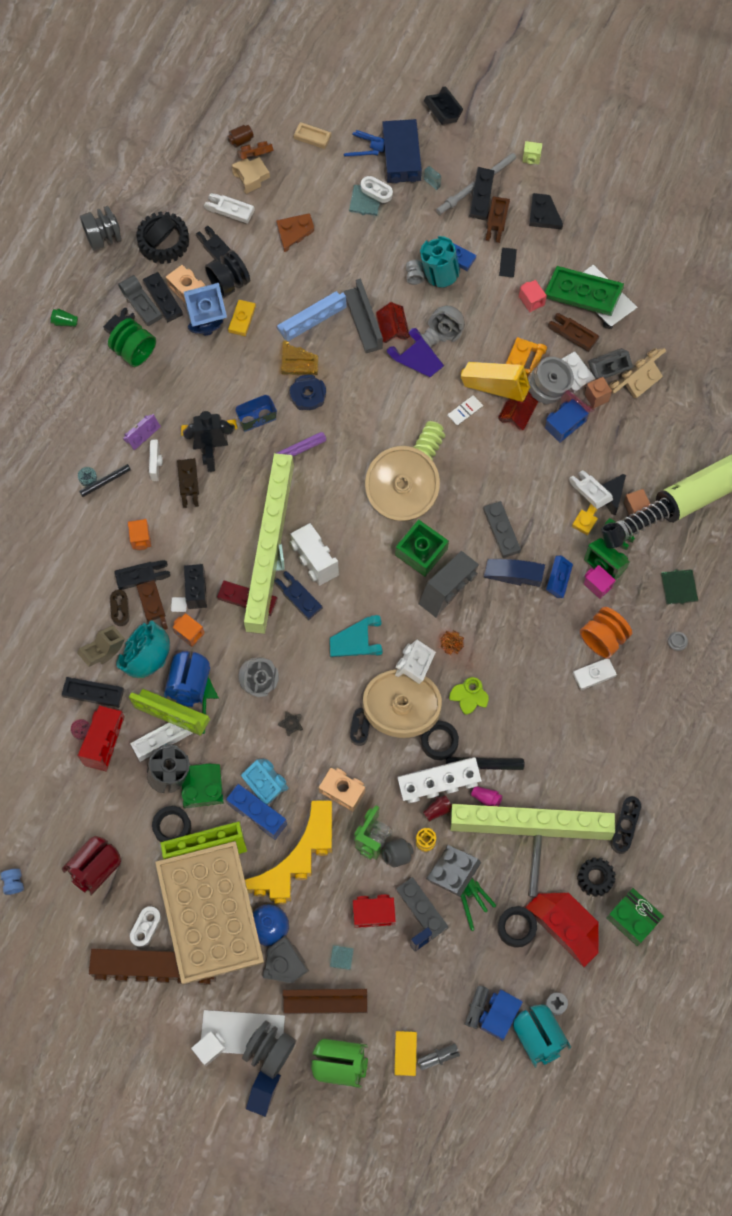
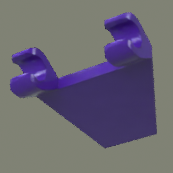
M412 328L409 331L410 336L416 343L400 355L394 346L387 349V353L395 361L429 377H432L445 366L417 328Z

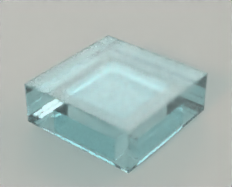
M428 166L425 169L424 180L437 190L441 187V175Z
M333 945L330 967L351 970L354 949Z

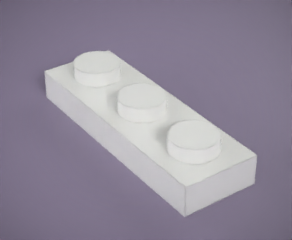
M167 723L130 744L141 762L152 756L154 751L159 749L160 746L172 745L193 733Z

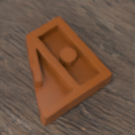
M267 141L258 142L255 147H251V145L241 146V150H238L237 153L238 157L244 160L250 156L272 152L273 146L271 143H267Z
M310 213L276 220L284 252H287L291 245L294 243L298 244L305 236H309L314 232Z

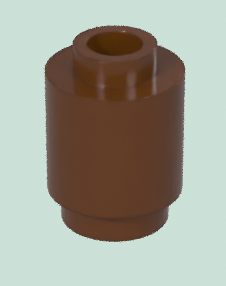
M249 125L239 126L229 131V136H227L230 145H234V147H239L251 141V138H254L253 131Z

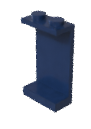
M417 120L382 121L387 183L421 181L422 168Z

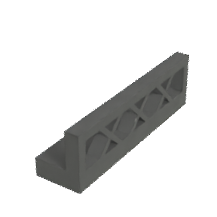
M361 278L357 279L356 288L345 290L344 294L346 295V301L365 353H370L383 349V337Z

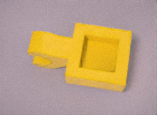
M590 504L587 512L581 509L572 527L588 536L598 520L594 516L598 509Z

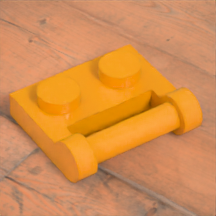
M517 337L506 364L522 365L525 368L531 351L536 352L530 368L525 369L528 378L531 371L539 364L542 355L546 353L547 346Z

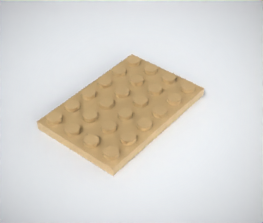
M236 841L155 862L182 985L264 963Z

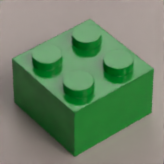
M418 519L395 547V556L426 577L448 550L449 540Z

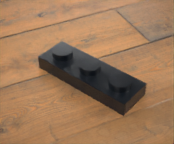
M482 167L477 168L469 217L486 220L495 170Z
M159 272L143 279L144 285L167 323L183 316L181 308Z
M66 677L62 697L120 708L124 688Z

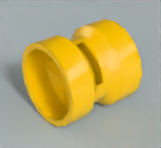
M423 828L417 833L416 846L422 852L431 851L436 844V834L430 828Z

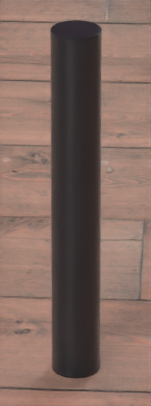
M126 464L79 492L82 497H85L131 471V469Z

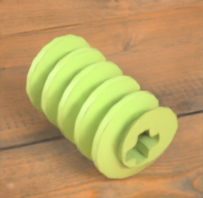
M433 421L426 422L413 448L424 452L433 461L432 457L436 456L435 451L439 450L438 445L442 444L441 439L445 438V434L442 432L444 428L439 423Z

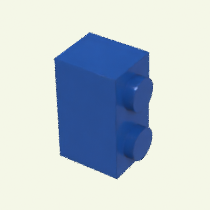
M573 398L569 402H564L556 413L552 412L548 415L545 429L561 443L587 421L589 413Z

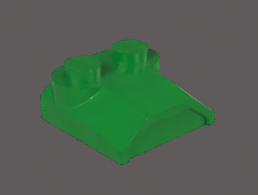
M209 763L189 766L187 777L182 784L184 809L224 804L220 764Z

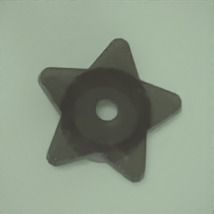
M286 711L285 719L279 722L278 726L285 728L287 736H290L295 731H302L303 727L299 723L302 715H292Z

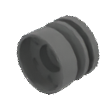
M108 205L104 207V216L101 210L97 209L98 218L96 219L91 212L80 215L83 229L93 251L104 248L103 239L105 238L110 245L113 244L112 236H114L116 242L121 241L119 224Z
M264 1021L249 1039L242 1059L248 1062L255 1055L251 1065L255 1067L261 1060L264 1061L261 1072L274 1079L291 1054L297 1040L285 1032L276 1039L275 1036L278 1028L274 1026L267 1033L271 1023Z

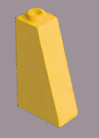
M468 362L461 371L464 387L521 402L524 401L530 389L526 371L522 365Z

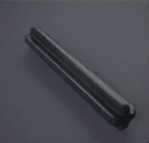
M447 757L446 764L472 757ZM476 758L478 769L523 770L525 766L523 758Z

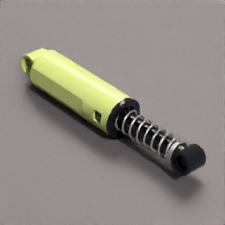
M732 454L658 492L654 505L650 504L648 508L644 507L641 511H636L635 514L625 517L623 521L619 520L602 526L601 532L606 548H617L623 545L624 540L632 537L633 533L638 534L639 530L644 531L646 526L650 528L652 523L657 524V520L663 521V517L667 521L674 523L731 493Z

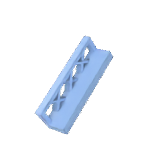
M337 291L277 325L278 331L287 342L345 309L346 295L344 293L339 294Z

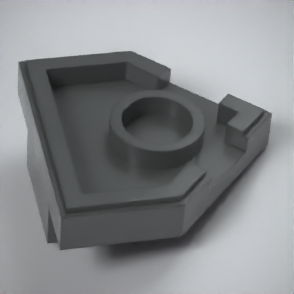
M284 936L268 948L263 978L293 983L309 971L304 964L305 961L295 945L291 944L287 936Z

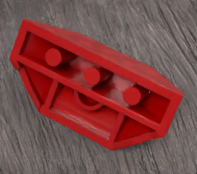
M569 892L539 893L525 907L533 913L537 922L583 968L599 953V922Z

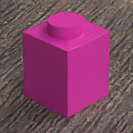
M598 565L595 569L591 568L585 574L584 585L601 599L613 588L616 580Z

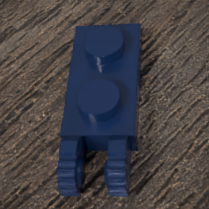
M285 571L283 573L284 578L291 585L287 588L278 578L274 580V583L283 592V595L309 621L323 609V606L298 580H295L288 571Z

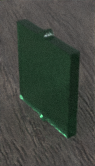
M676 569L672 572L661 573L667 605L678 603L683 605L688 602H698L693 570L679 571Z

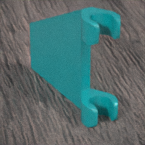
M379 615L367 617L330 637V656L382 655V646L380 644L369 646L368 626H381V617Z

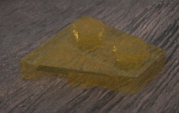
M283 340L282 374L318 375V355L306 352L305 349L299 346L296 348L290 345L288 341Z

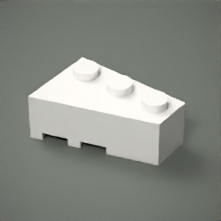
M310 523L290 533L291 541L289 543L292 549L300 554L299 560L302 565L307 566L310 570L308 574L313 582L316 581L320 586L339 576L338 560L331 558L328 553L330 549L323 545L321 537Z

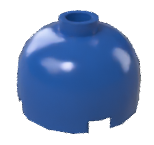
M264 904L253 911L261 945L272 946L288 934L289 920L286 913L280 907L273 904Z

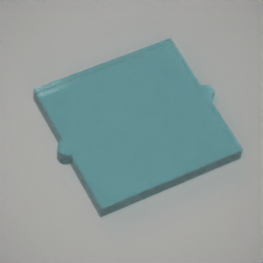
M354 185L349 212L377 216L380 202L364 194L361 191L360 185Z

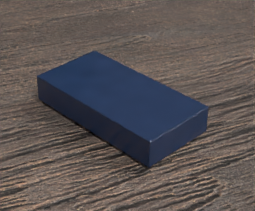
M429 927L411 939L410 946L414 951L419 950L431 941L432 932Z

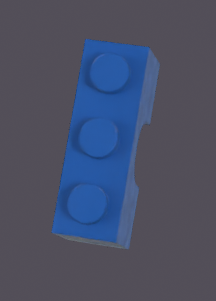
M240 784L234 788L226 799L228 806L243 817L247 816L258 825L259 829L274 840L277 839L287 826V821L283 816Z

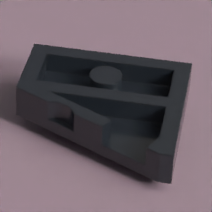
M533 193L529 226L562 230L563 222L550 195Z

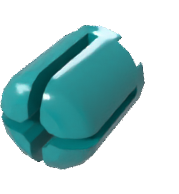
M438 236V239H433L429 242L426 240L420 249V254L427 281L433 286L437 285L440 288L452 285L460 274L456 248L452 240L443 236Z
M546 1005L530 1007V1014L527 1010H524L516 1017L513 1023L514 1030L535 1068L539 1062L546 1065L559 1058L560 1051L566 1046L568 1049L571 1048L552 1011Z

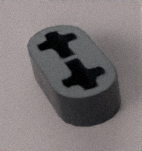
M358 708L354 712L350 740L356 746H362L368 740L370 723L367 719H364L363 725H361L357 717L361 713L364 714L363 708ZM358 729H362V736H365L361 737L360 740H356L354 736L358 734Z

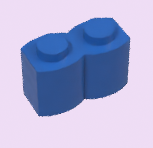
M501 989L498 994L494 992L489 1002L492 1005L489 1013L484 1011L479 1021L482 1024L481 1030L503 1041L523 1001Z

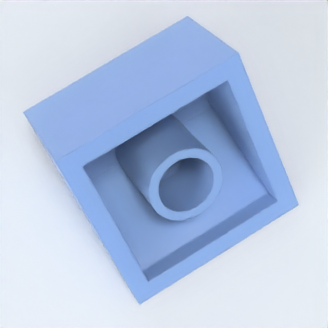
M219 283L184 292L192 327L227 318Z

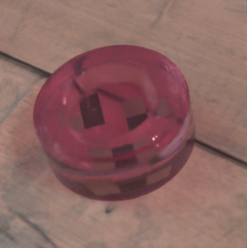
M83 719L76 720L71 725L72 735L78 740H84L90 724Z

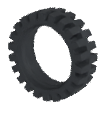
M162 211L158 212L157 216L155 213H152V218L149 216L145 217L146 221L142 220L140 222L141 226H138V231L136 232L140 252L149 261L153 260L154 263H157L158 260L160 264H164L165 260H167V263H171V259L177 261L178 256L181 258L183 252L186 253L187 247H189V233L184 220L182 221V218L177 217L174 213L170 216V213L166 211L165 215H168L177 224L175 229L180 234V239L174 246L167 249H155L150 247L144 239L147 232L164 216Z

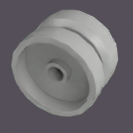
M546 357L539 362L528 376L529 392L533 398L541 403L553 404L559 401L573 385L574 375L568 363L560 358Z

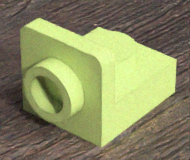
M525 141L522 162L539 164L542 143Z

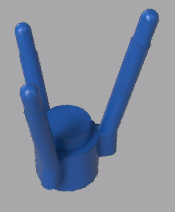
M356 130L352 135L371 141L370 148L373 151L344 153V156H378L379 152L384 151V138Z

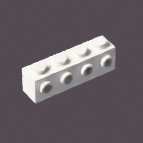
M475 757L397 776L403 801L407 800L408 803L420 801L419 797L427 795V798L439 796L438 792L445 790L447 794L459 791L458 787L465 785L466 789L478 786L477 782H481Z

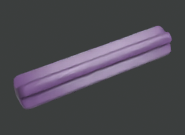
M320 432L276 454L296 456L325 442L326 436L323 432Z

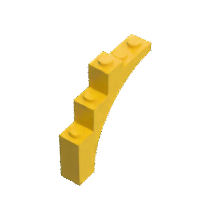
M312 801L310 818L298 845L286 859L273 869L259 876L245 879L248 893H254V896L259 897L270 893V901H274V904L278 905L291 901V877H295L296 880H307V877H312V853H316L317 856H326L328 853H332V801Z

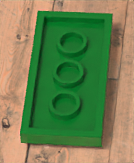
M557 266L545 294L547 296L546 299L612 316L624 289V283Z

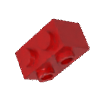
M384 894L378 895L375 899H369V896H359L357 900H353L354 928L396 926L394 897Z

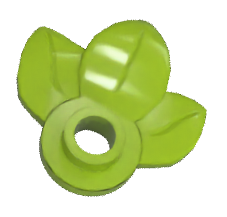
M470 677L463 684L456 685L449 696L451 701H460V708L465 715L472 713L477 705L486 708L489 698L488 694L482 689L481 681L475 677ZM470 685H475V686H476V689H475V690H471V689L469 688V686H470Z

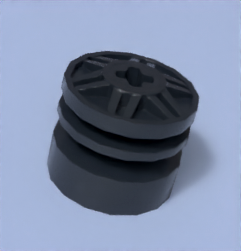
M233 250L228 251L226 255H221V262L215 259L205 265V271L211 284L219 283L223 298L235 292V286L241 288L243 284L246 285L251 282L245 264Z

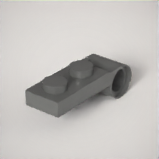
M135 275L118 284L123 295L147 326L163 318L162 313L144 292Z

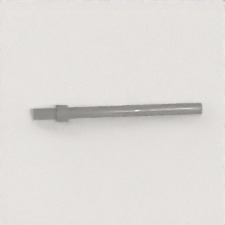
M514 153L510 154L490 170H495V175L514 161L516 155ZM474 182L455 196H450L446 199L445 203L436 209L437 214L441 215L446 210L455 207L458 201L473 191Z

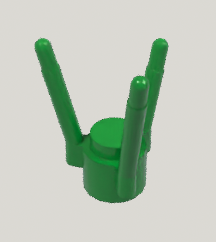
M473 877L460 896L471 931L475 929L466 895L468 898L474 896L484 912H488V909L478 895L479 892L493 908L496 907V904L481 888L478 881L475 882Z

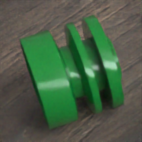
M132 318L121 321L113 329L108 339L109 349L122 356V359L132 367H137L144 363L156 346V337L146 329H142V326Z

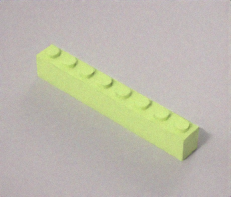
M452 804L450 831L612 840L615 833V813Z

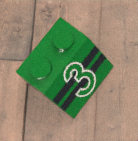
M632 888L606 919L638 946L661 921L664 915Z

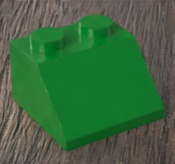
M602 538L588 545L584 561L595 569L600 565L615 580L623 574L630 563L625 554L619 553L614 548H606Z

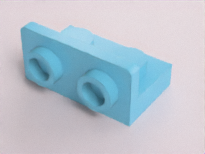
M257 759L241 777L259 799L269 805L281 792L287 791L289 787L286 785V780L275 772L274 766L269 760Z

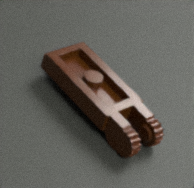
M493 196L486 228L487 241L491 239V230H498L496 242L500 243L510 199Z
M556 313L554 319L561 325L554 321L548 323V327L555 333H559L588 352L599 339L598 334L560 313Z
M155 580L136 585L147 622L160 618L162 628L164 630L168 629L165 620L166 615Z

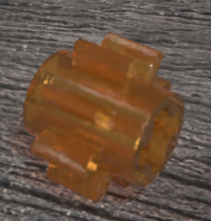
M453 630L452 633L446 631V634L440 638V648L444 649L445 653L449 655L452 652L458 654L464 647V637L459 636L457 631Z

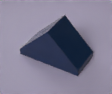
M260 1069L252 1086L246 1110L266 1117L281 1075L277 1074L272 1079L261 1072Z

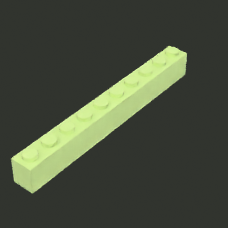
M274 453L244 619L246 632L265 634L279 556V544H281L294 469L293 455Z

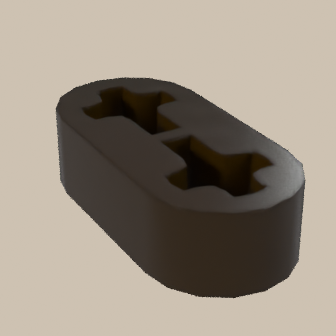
M115 590L110 595L111 618L115 625L125 626L130 618L129 600L125 591ZM118 596L123 598L121 599V605H118L117 600H115L118 599ZM120 610L124 616L122 617V620H118L117 618L119 617Z

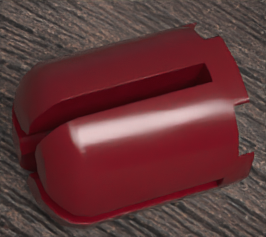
M99 836L91 837L62 867L63 873L68 871L71 875V882L84 893L87 890L90 891L91 896L121 863L118 850L112 844L108 845V840Z

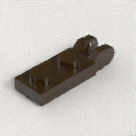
M196 459L177 460L183 508H187L188 505L186 496L192 495L193 504L195 507H198L199 486Z

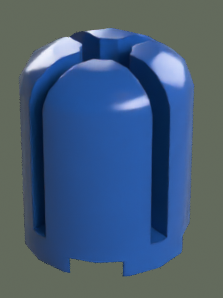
M182 651L173 657L164 696L166 699L169 696L176 700V703L183 706L193 707L194 703L200 702L202 704L210 671V663L206 657L199 653L193 652L191 659L189 658L190 651Z

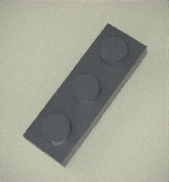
M499 501L484 506L483 511L502 557L506 558L521 553L520 545L502 502Z
M413 877L396 888V891L423 929L429 927L432 932L431 940L449 928Z

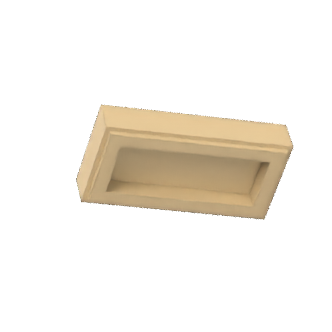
M301 122L294 133V139L322 149L326 148L332 136L331 132Z

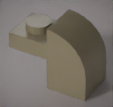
M112 625L99 631L95 641L79 648L77 653L89 667L98 662L104 664L120 650L125 638Z

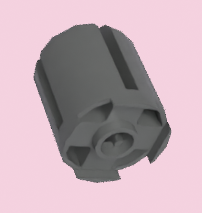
M170 744L160 746L159 749L154 751L152 756H150L147 767V781L152 789L159 793H164L167 785L169 793L180 789L189 771L190 762L188 755L186 756L178 746ZM166 760H168V769L165 767Z

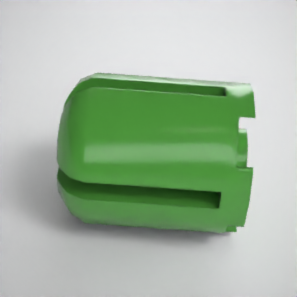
M332 1039L320 1040L314 1048V1056L322 1059L353 1063V1066L312 1060L311 1070L314 1078L319 1082L362 1088L359 1083L361 1077H366L368 1058L364 1057V1048H368V1045Z

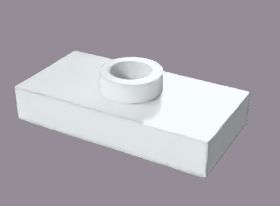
M151 440L149 475L152 481H159V466H162L163 459L162 455H160L158 440Z
M609 659L598 661L572 673L580 690L614 678L617 675Z

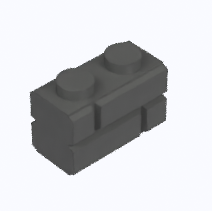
M623 348L588 360L591 373L596 379L601 377L605 379L633 368L630 354Z

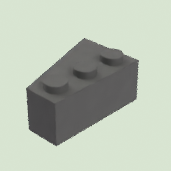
M460 551L427 582L419 605L437 618L454 597L465 588L466 584L475 579L478 574L476 570L479 564Z

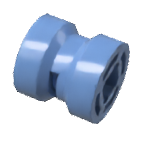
M10 869L0 874L1 880L4 881L3 893L5 895L24 891V885L20 880L22 876L20 869Z

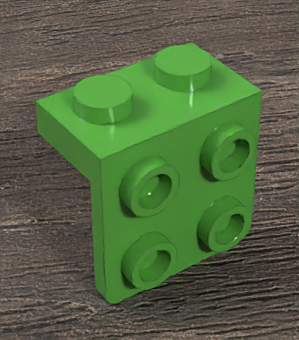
M377 805L373 809L369 808L364 817L366 820L363 827L359 825L354 834L355 848L361 851L360 854L369 860L372 858L377 860L381 851V844L368 837L369 832L379 817V807Z

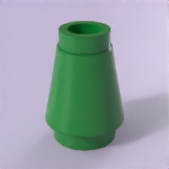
M59 308L57 310L53 309L50 323H53L55 326H77L78 316Z

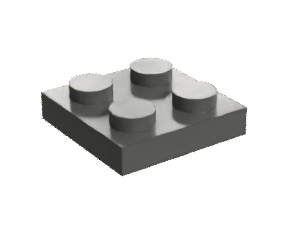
M447 845L426 879L430 883L460 897L482 862L476 857Z

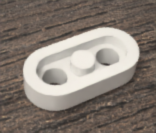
M372 176L364 177L361 180V191L364 194L382 203L389 202L392 199L393 190L389 185Z
M146 907L141 911L130 933V940L137 947L147 946L160 924L161 914L155 907ZM154 915V920L149 922L147 920L148 916ZM139 934H145L143 940H138Z

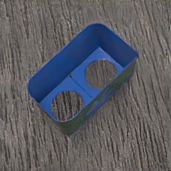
M263 395L236 407V414L244 432L276 420L277 410L271 397ZM267 409L271 412L259 418L261 410ZM246 416H251L254 418V420L250 422H242L243 418Z

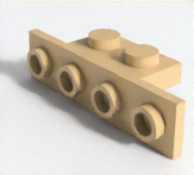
M652 349L647 353L648 356L645 359H640L634 364V368L623 372L619 380H614L609 384L612 390L611 394L616 393L626 385L633 398H638L663 377L654 361L664 354L666 349Z

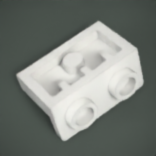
M416 640L412 644H407L402 652L404 656L396 665L397 672L395 676L400 677L402 674H405L420 684L424 680L436 652L419 640Z

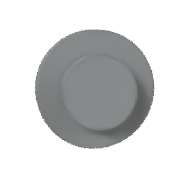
M674 632L669 636L668 644L673 650L681 651L686 648L688 639L685 634Z

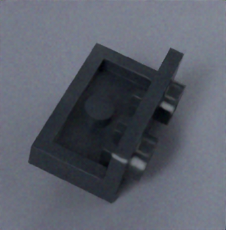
M446 86L441 88L439 94L427 95L424 99L428 108L442 125L457 122L463 112L462 106Z

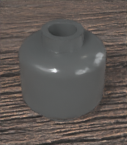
M402 838L390 841L385 844L382 850L383 860L393 868L407 864L411 861V855L414 853L413 847Z

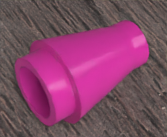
M479 786L474 787L471 793L472 797L485 806L499 807L503 797L499 794V791Z

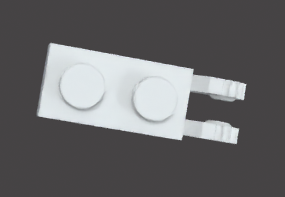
M213 193L208 197L213 203L205 202L204 208L208 211L216 212L247 224L255 211L252 205Z
M584 470L579 472L582 481H579L574 476L569 478L571 485L596 509L613 500L611 493Z

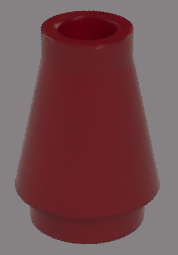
M445 794L441 797L439 795L423 813L430 822L433 819L450 813L452 804Z

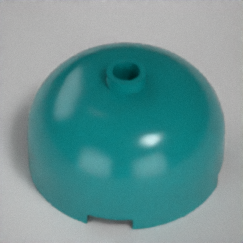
M150 620L148 625L145 623L141 624L125 642L123 655L119 654L117 658V668L133 678H145L154 674L165 664L169 654L170 639L167 632L152 620Z

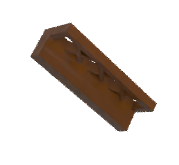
M367 989L283 990L284 1014L367 1013Z

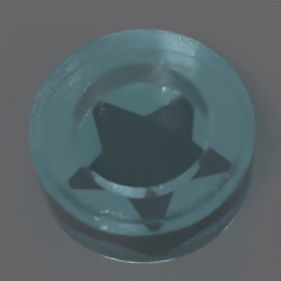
M91 467L82 468L78 472L79 482L83 486H89L96 482L97 474L95 470Z

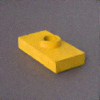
M238 300L228 328L229 333L246 337L256 303Z

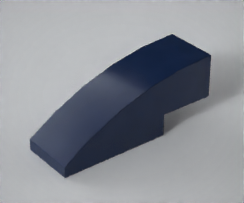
M488 559L484 578L519 586L523 583L540 587L546 564L512 559Z

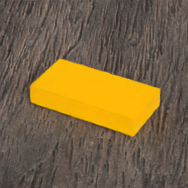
M396 1031L394 1076H416L417 1032Z

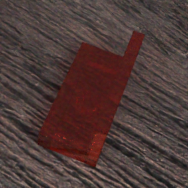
M390 302L376 312L384 343L389 342L394 337L403 340L410 337L403 306Z
M529 391L523 402L508 398L498 419L502 423L512 422L519 430H524L538 401L533 398Z

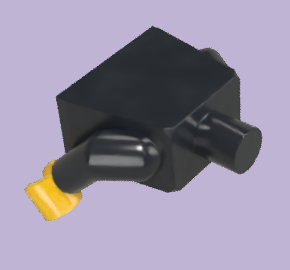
M203 411L200 416L193 417V423L181 426V436H184L186 439H192L193 450L203 449L205 446L210 445L212 447L228 446L227 435L237 430L238 427L236 419L225 421L221 419L219 414Z

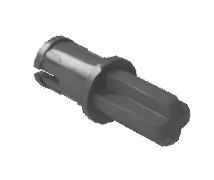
M484 986L477 987L472 1004H469L470 1010L464 1025L474 1029L478 1028L482 1011H485L484 1005L489 993L488 988Z
M454 1043L440 1050L436 1048L435 1052L419 1057L417 1063L421 1070H425L438 1064L443 1065V1062L460 1057V1053L458 1052L457 1045Z

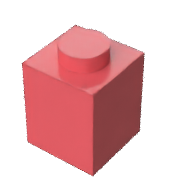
M536 280L526 282L520 287L519 298L529 312L545 305L547 296Z

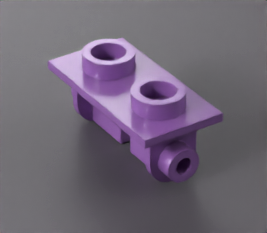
M154 414L146 415L137 424V428L133 427L128 433L124 434L123 440L127 444L130 443L133 450L137 449L161 427Z

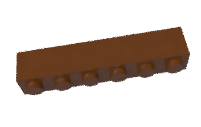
M91 949L89 975L94 977V980L107 981V977L115 978V981L127 982L128 978H134L136 982L147 983L148 979H157V983H169V980H177L178 984H182L175 952ZM216 976L199 980L198 984L211 985V982H216Z

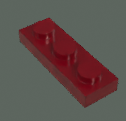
M223 580L217 599L246 608L250 588ZM273 595L271 597L268 616H272V613L278 600V598Z

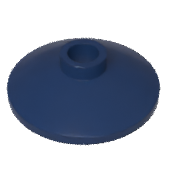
M223 319L193 327L190 322L188 330L192 333L203 334L204 336L211 335L213 331L223 325Z

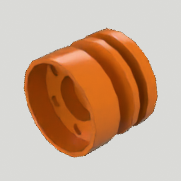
M602 607L594 615L593 620L589 621L580 630V635L587 646L596 654L606 659H609L619 649V645H623L626 639H629L633 634L627 621L609 607Z

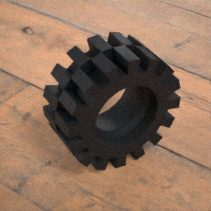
M594 857L591 860H586L580 867L577 875L578 885H581V890L583 892L586 891L587 895L590 896L592 894L593 897L603 896L613 887L616 873L615 871L613 872L614 867L610 866L607 860L603 861V858L599 857V859H596ZM592 870L601 871L604 875L603 883L593 884L589 880V872Z

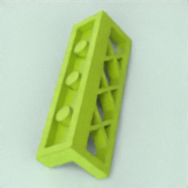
M142 689L139 695L131 692L129 696L134 708L201 736L210 721L209 716L145 689Z

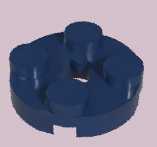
M302 375L295 379V382L290 387L291 401L299 410H313L321 407L326 398V386L321 379L319 380L313 375ZM307 389H309L310 392H313L311 395L303 394L306 393Z

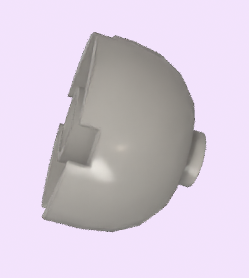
M446 305L437 308L432 313L428 325L436 332L440 341L452 340V342H455L460 338L464 330L465 320L457 308Z
M261 657L245 661L238 674L241 688L253 696H267V693L274 690L278 683V670L272 664L273 662Z

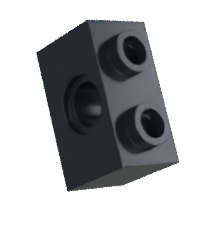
M203 564L184 565L185 597L188 609L207 608L206 576Z

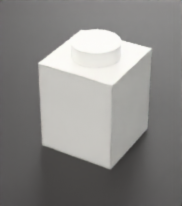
M210 1031L191 1049L202 1063L207 1066L226 1049L223 1046L225 1040L218 1032L214 1034Z

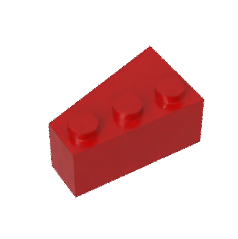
M99 705L98 710L94 712L91 726L77 755L84 766L107 772L125 718L122 711Z

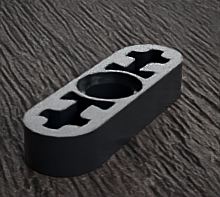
M634 796L627 797L624 800L612 839V849L618 854H624L629 850L639 818L641 802ZM634 802V806L637 808L633 809L631 816L627 815L629 812L627 804ZM623 820L631 822L632 828L630 830H624L621 827ZM623 834L626 835L624 838V844L626 846H623V848L620 849L618 848L619 844L616 842L620 841Z

